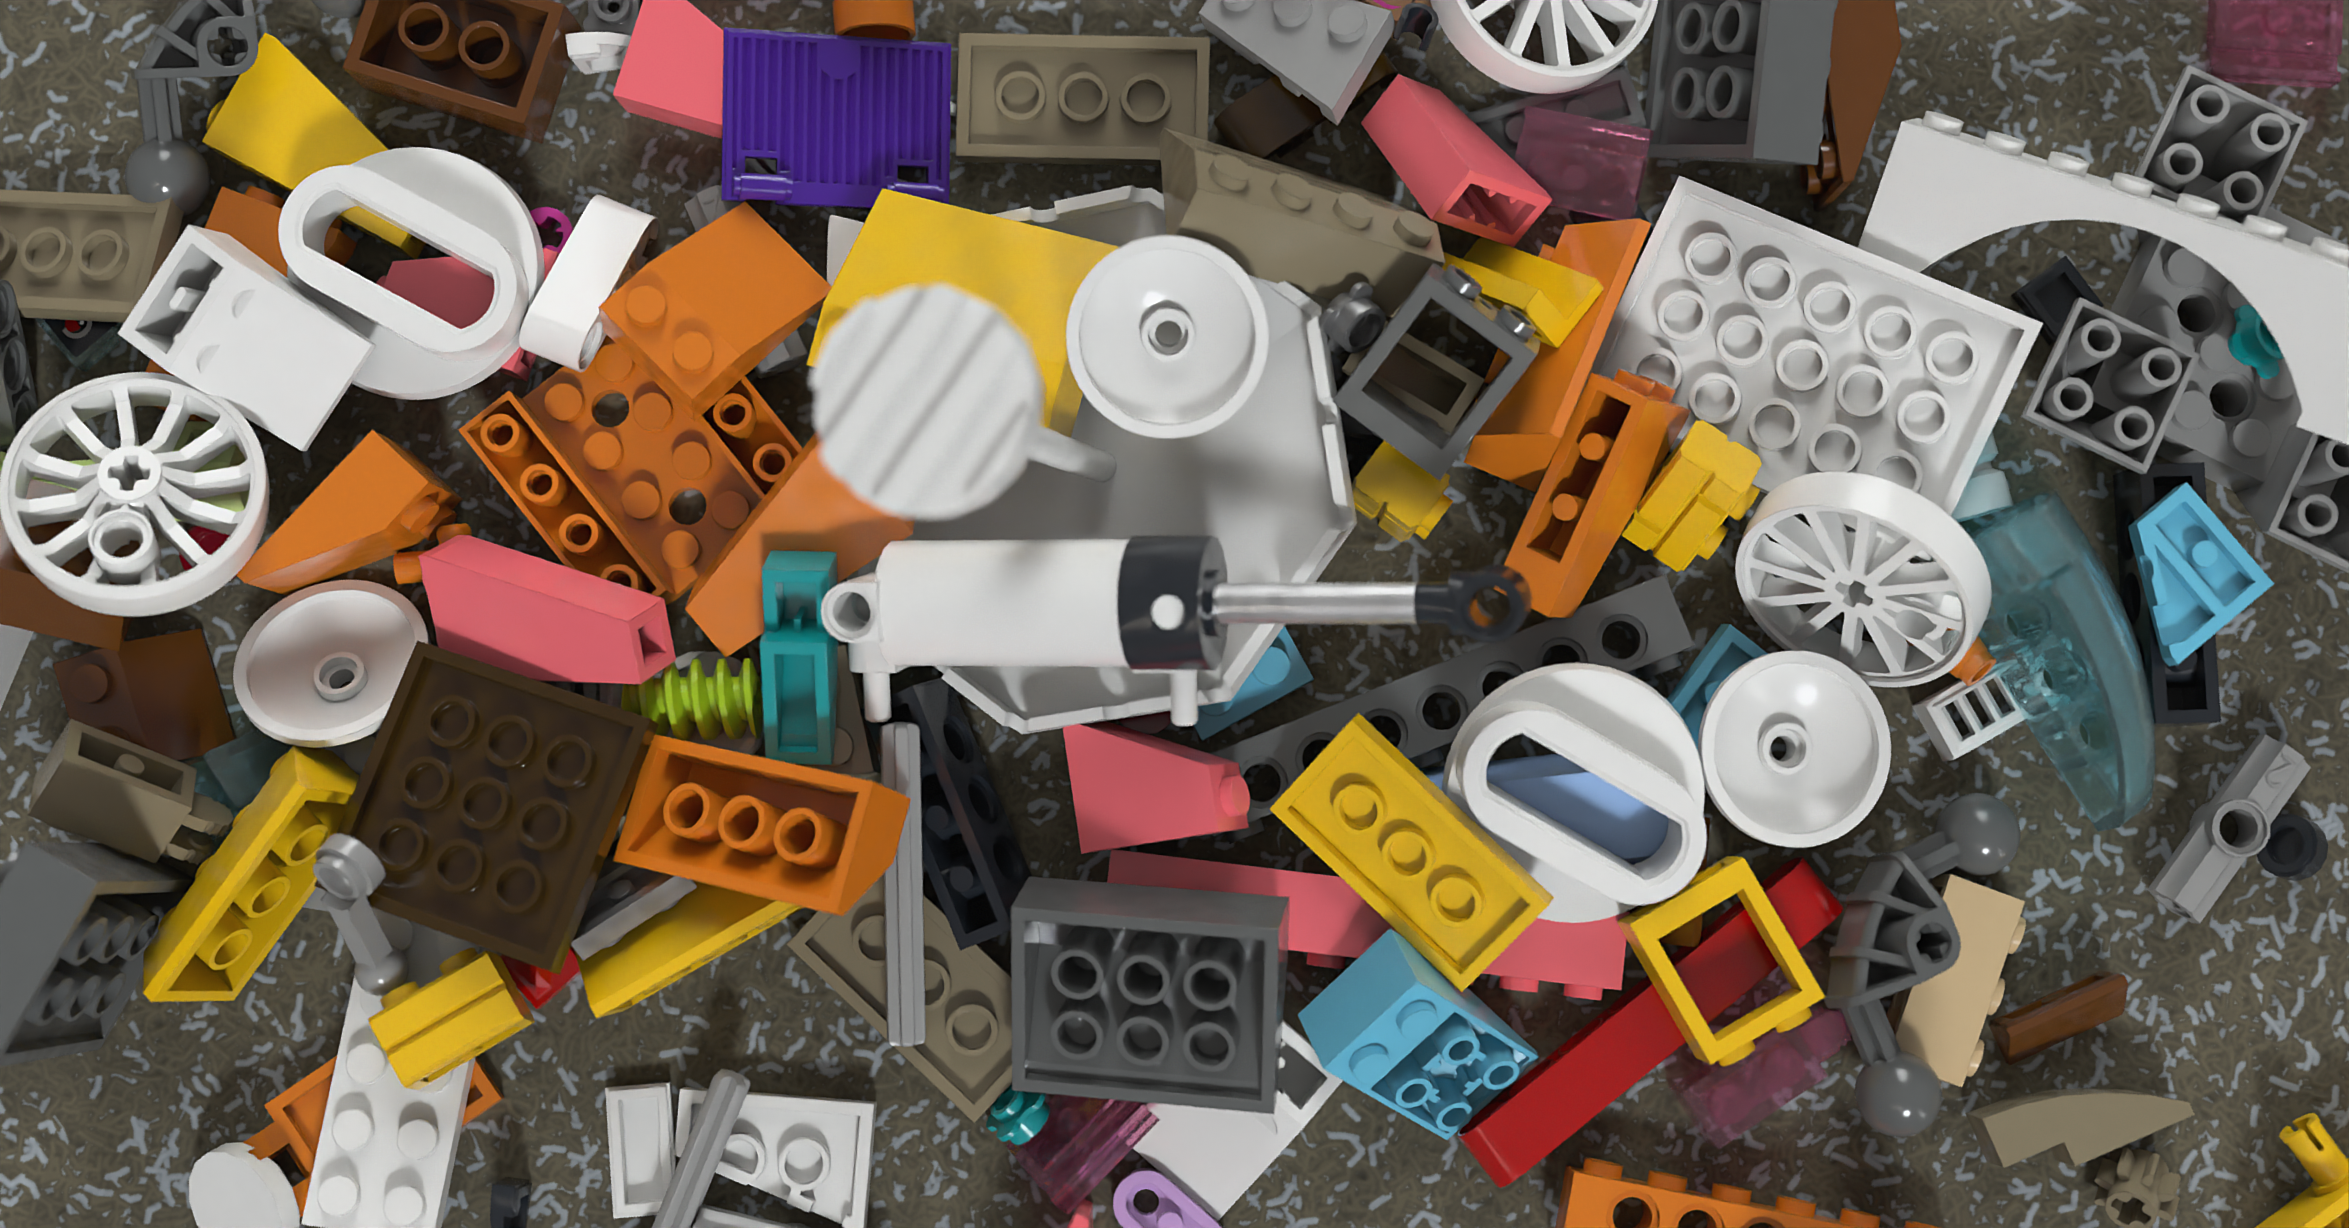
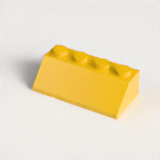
M293 745L289 752L282 755L272 766L270 778L252 803L244 807L237 814L232 824L233 829L214 855L200 865L195 874L194 883L179 904L168 911L161 919L157 934L143 952V994L151 1002L234 1001L316 889L314 885L317 878L313 872V866L317 862L316 852L331 835L337 833L360 778L332 750Z
M694 881L697 888L683 896L676 905L666 911L658 912L627 932L616 944L599 950L584 961L574 949L589 1005L596 1018L623 1012L805 907Z

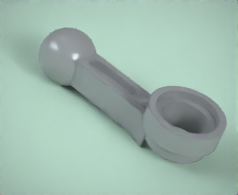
M333 834L316 852L317 862L313 866L315 877L328 890L320 901L330 912L356 961L354 972L359 986L371 995L385 996L394 989L404 985L409 974V964L406 956L399 948L389 943L367 900V896L384 879L385 870L377 856L365 845L349 836Z

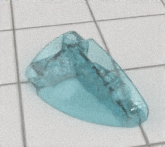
M2050 489L2020 501L1969 534L1985 561L1991 581V604L1978 636L1988 648V652L1996 659L1992 671L1996 673L2020 709L2030 730L2097 831L2100 832L2121 827L2139 814L2151 801L2156 768L2153 712L2138 643L2122 600L2105 565L2057 491ZM2007 615L2016 624L2017 636L2010 631L2007 624ZM2044 669L2052 679V690L2045 683ZM2080 723L2085 727L2088 734V744L2083 741L2080 735Z

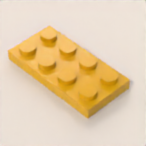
M1360 713L1341 730L1270 808L1289 829L1461 992L1554 899L1552 894Z

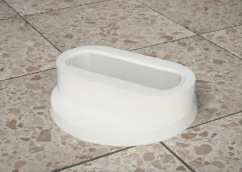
M407 147L379 152L351 165L325 168L308 176L291 192L280 215L278 234L280 248L288 264L287 278L376 344L352 381V384L366 391L396 399L422 400L439 398L463 391L483 381L504 365L520 347L519 335L521 326L533 300L544 283V252L536 224L524 202L506 181L482 164L455 153L433 148ZM359 206L494 279L495 289L492 303L480 320L466 328L459 329L325 257L324 240L329 226L342 212Z
M1585 663L1556 664L1526 672L1509 680L1481 701L1461 726L1452 743L1444 769L1442 792L1554 896L1549 906L1537 918L1569 923L1606 919L1624 913L1638 905L1656 903L1671 897L1685 887L1699 869L1704 857L1707 841L1706 826L1703 818L1705 799L1704 777L1699 753L1694 739L1679 713L1661 694L1640 679L1610 667ZM1522 733L1666 815L1668 817V830L1664 842L1648 859L1636 864L1629 863L1486 781L1487 765L1493 752L1508 738Z

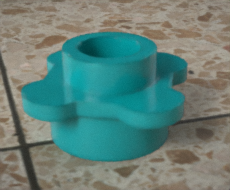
M2245 304L2238 307L2234 312L2237 322L2236 328L2227 341L2230 353L2240 363L2255 367L2258 375L2263 379L2277 376L2280 371L2277 361L2283 359L2284 356L2276 339L2253 306Z
M1012 1085L1007 1087L993 1102L986 1127L991 1132L998 1130L996 1137L1002 1142L1010 1140L1015 1145L1027 1142L1040 1131L1049 1117L1050 1106L1044 1101L1046 1093L1012 1090Z

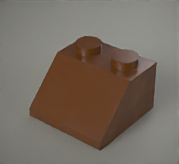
M202 628L125 641L119 652L99 648L53 664L69 720L73 719L187 765L239 749Z

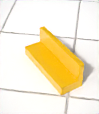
M1484 237L1479 238L1463 259L1443 252L1445 264L1442 269L1446 271L1449 265H1454L1466 272L1482 287L1481 292L1478 294L1481 298L1499 311L1504 305H1508L1523 314L1536 327L1533 336L1555 348H1559L1603 291V286L1595 277Z

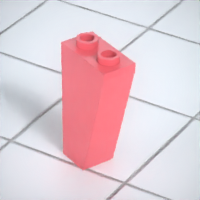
M457 535L418 556L439 648L537 681L642 684L676 660L664 598L470 535Z

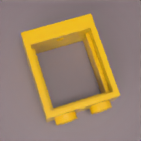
M1727 856L1694 875L1685 887L1671 897L1656 903L1645 904L1617 921L1694 1056L1708 1064L1718 1061L1721 1066H1727L1741 1060L1755 1050L1756 1046L1752 1041L1753 1039L1774 1027L1778 1033L1800 1025L1813 1014L1809 1006L1825 997L1744 857ZM1737 893L1792 988L1712 1034L1657 939Z

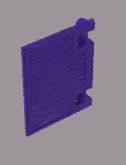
M724 27L721 201L742 203L746 199L775 200V204L872 209L879 193L884 188L949 204L951 43ZM745 158L776 160V175L745 173ZM897 167L926 169V183L898 182Z

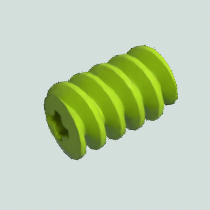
M744 658L739 676L732 677L726 659H718L713 677H706L700 659H692L687 677H680L674 661L663 668L661 678H654L653 675L642 684H623L621 709L650 718L658 723L656 735L666 737L671 727L677 739L690 740L697 726L704 740H713L719 735L723 724L725 732L731 740L742 739L749 723L755 738H761L763 729L762 684L760 677L756 673L752 658Z

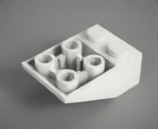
M192 225L186 227L118 332L120 336L169 373L205 394L226 399L245 418L301 451L308 449L376 346V344L229 234Z
M1283 1020L1276 1109L1274 1114L1146 1103L1121 1132L1119 1137L1218 1221L1306 1126L1343 1080L1324 1070L1312 1044Z

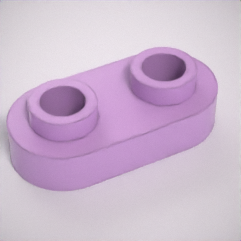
M1139 1168L1133 1170L1121 1179L1115 1190L1113 1209L1116 1219L1123 1228H1223L1219 1221L1157 1169ZM1142 1189L1154 1191L1159 1199L1157 1208L1149 1213L1139 1211L1133 1202V1198L1138 1191Z

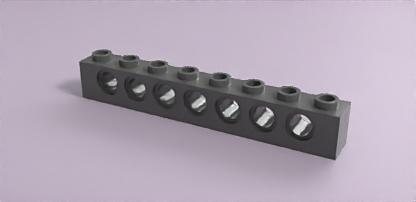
M1665 574L1577 608L1572 618H1552L1514 633L1503 641L1486 644L1211 753L1212 755L1239 763L1242 778L1249 768L1256 765H1264L1270 767L1279 779L1278 792L1271 800L1258 802L1250 798V806L1247 812L1249 828L1214 833L1212 837L1225 833L1229 844L1264 831L1265 827L1261 818L1273 814L1270 810L1271 806L1306 770L1302 762V755L1306 746L1314 742L1329 744L1358 713L1367 721L1376 718L1389 721L1397 732L1395 747L1418 769H1421L1444 759L1440 747L1454 741L1468 716L1485 699L1482 684L1488 673L1501 672L1510 679H1514L1526 672L1541 668L1543 656L1549 649L1565 651L1571 657L1573 663L1606 666L1625 673L1642 668L1646 679L1682 665L1677 653L1693 647L1694 643ZM1607 626H1619L1629 633L1632 639V650L1626 659L1613 658L1605 651L1602 644V635ZM1441 695L1453 703L1456 709V719L1450 729L1436 730L1426 723L1422 709L1428 697Z

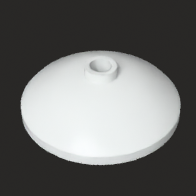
M1157 235L1129 242L1099 261L1088 273L1074 296L1066 330L1067 353L1073 375L1083 394L1094 408L1111 422L1128 431L1143 436L1163 439L1182 438L1203 433L1218 426L1236 413L1248 400L1261 378L1269 344L1268 321L1263 301L1256 286L1243 268L1226 253L1206 242L1176 235ZM1164 321H1173L1181 328L1182 336L1174 344H1164L1156 335L1157 326Z
M336 580L319 583L299 590L282 599L253 624L241 642L234 662L233 682L235 693L241 707L252 723L262 732L276 740L303 747H328L349 743L368 736L381 728L417 640L431 645L429 633L416 607L406 597L390 587L363 580ZM352 681L347 686L340 688L345 682Z
M1790 650L1773 652L1752 659L1733 671L1720 684L1708 702L1702 717L1698 736V753L1707 792L1716 807L1730 823L1747 835L1765 843L1785 847H1809L1839 838L1852 830L1869 814L1879 799L1887 780L1891 761V739L1887 719L1881 704L1868 684L1857 673L1831 657L1815 652ZM1777 737L1782 738L1786 744V753L1780 760L1775 759L1771 753V744Z

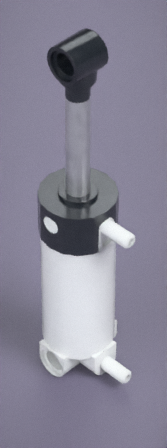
M1132 536L1130 539L891 541L883 549L876 571L838 584L827 592L822 601L821 616L824 626L832 636L840 641L848 642L849 670L863 673L865 718L869 722H885L891 718L889 673H896L909 666L1129 667L1133 670V673H1170L1171 721L1175 725L1187 726L1193 725L1198 721L1197 671H1216L1219 667L1226 646L1228 624H1448L1450 634H1467L1476 641L1493 643L1503 641L1515 633L1530 612L1532 595L1530 586L1521 573L1509 566L1498 564L1483 567L1477 572H1451L1448 583H1228L1223 548L1219 539L1214 536ZM1491 586L1505 592L1510 600V615L1500 620L1489 619L1483 615L1476 602L1477 592L1480 588Z

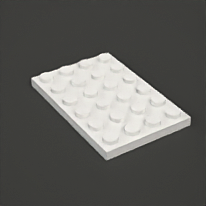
M1679 175L1613 314L1581 394L1591 372L1613 379L1618 368L1637 376L1643 375L1675 389L1676 392L1672 402L1691 410L1669 452L1675 449L1696 420L1700 421L1703 419L1726 434L1727 441L1730 443L1736 441L1760 456L1762 465L1752 484L1766 494L1784 482L1803 475L1819 472H1851L1874 476L1908 488L1933 502L1952 517L2043 323ZM1838 513L1845 528L1856 532L1857 516ZM1878 523L1877 531L1889 535L1895 541L1903 536ZM1921 550L1913 556V558L1924 563H1929L1932 559L1925 550Z

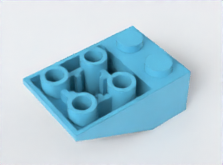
M1392 929L1386 931L1298 1014L1324 1070L1445 1140H1448L1460 1128L1464 1127L1473 1116L1504 1088L1512 1084L1524 1070L1539 1058L1536 1050L1468 988L1463 992L1457 989L1403 936Z

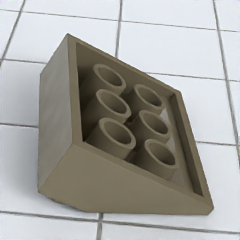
M1163 128L1160 134L1159 145L1166 234L1185 236L1206 242L1230 256L1250 276L1277 284L1286 281L1298 290L1331 300L1342 293L1349 292L1354 285L1365 282L1373 289L1370 297L1371 301L1378 305L1386 316L1393 317L1431 265L1435 263L1442 268L1445 264L1437 223L1396 199L1170 129Z

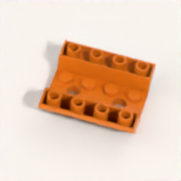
M606 335L594 359L584 372H578L563 366L522 399L509 390L458 430L565 567L664 598L665 606L678 599L694 586L695 582L803 449L746 376L694 421L608 335ZM611 393L624 395L629 404L627 418L615 427L600 425L595 413L599 400ZM687 490L701 492L706 500L704 516L700 521L692 525L678 523L672 512L675 498Z

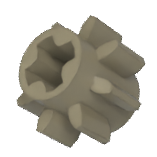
M2123 1148L2118 1164L2105 1158L2101 1160L2095 1179L2099 1187L2094 1202L2095 1205L2105 1206L2110 1219L2123 1228H2152L2157 1216L2164 1220L2173 1221L2180 1199L2176 1194L2181 1177L2179 1174L2169 1173L2168 1166L2160 1155L2142 1149L2130 1150L2129 1148Z

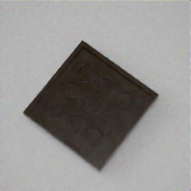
M417 640L336 833L349 836L365 845L377 856L384 867V879L367 896L370 906L560 974L659 724L650 718ZM316 880V883L314 885L315 887L328 891L324 886H322V884L318 880Z

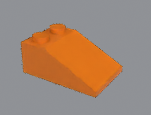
M744 201L647 263L599 306L603 331L686 414L696 421L823 305L832 286Z
M371 430L253 554L236 576L246 584L283 595L294 593L389 557L395 553L418 546L425 538L428 541L436 540L437 529L443 525H452L455 521L457 514L452 509L462 498L408 448Z

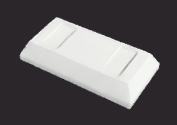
M671 1082L606 1087L613 1219L657 1215L676 1170Z

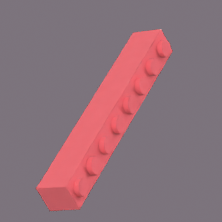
M1111 849L1107 883L1289 897L1288 950L1308 952L1307 965L1345 969L1346 957L1359 958L1389 929L1400 934L1341 877ZM1629 912L1606 919L1577 923L1555 922L1536 918L1482 973L1499 975V988L1538 993L1540 980L1564 983L1563 996L1602 1000L1603 988L1621 990L1627 939L1617 921L1628 915Z

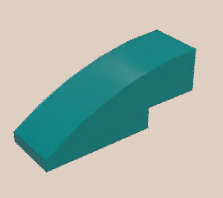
M771 550L762 567L765 632L760 640L765 752L767 759L790 764L832 765L834 760L838 639L832 636L824 626L821 607L827 592L838 585L837 552Z

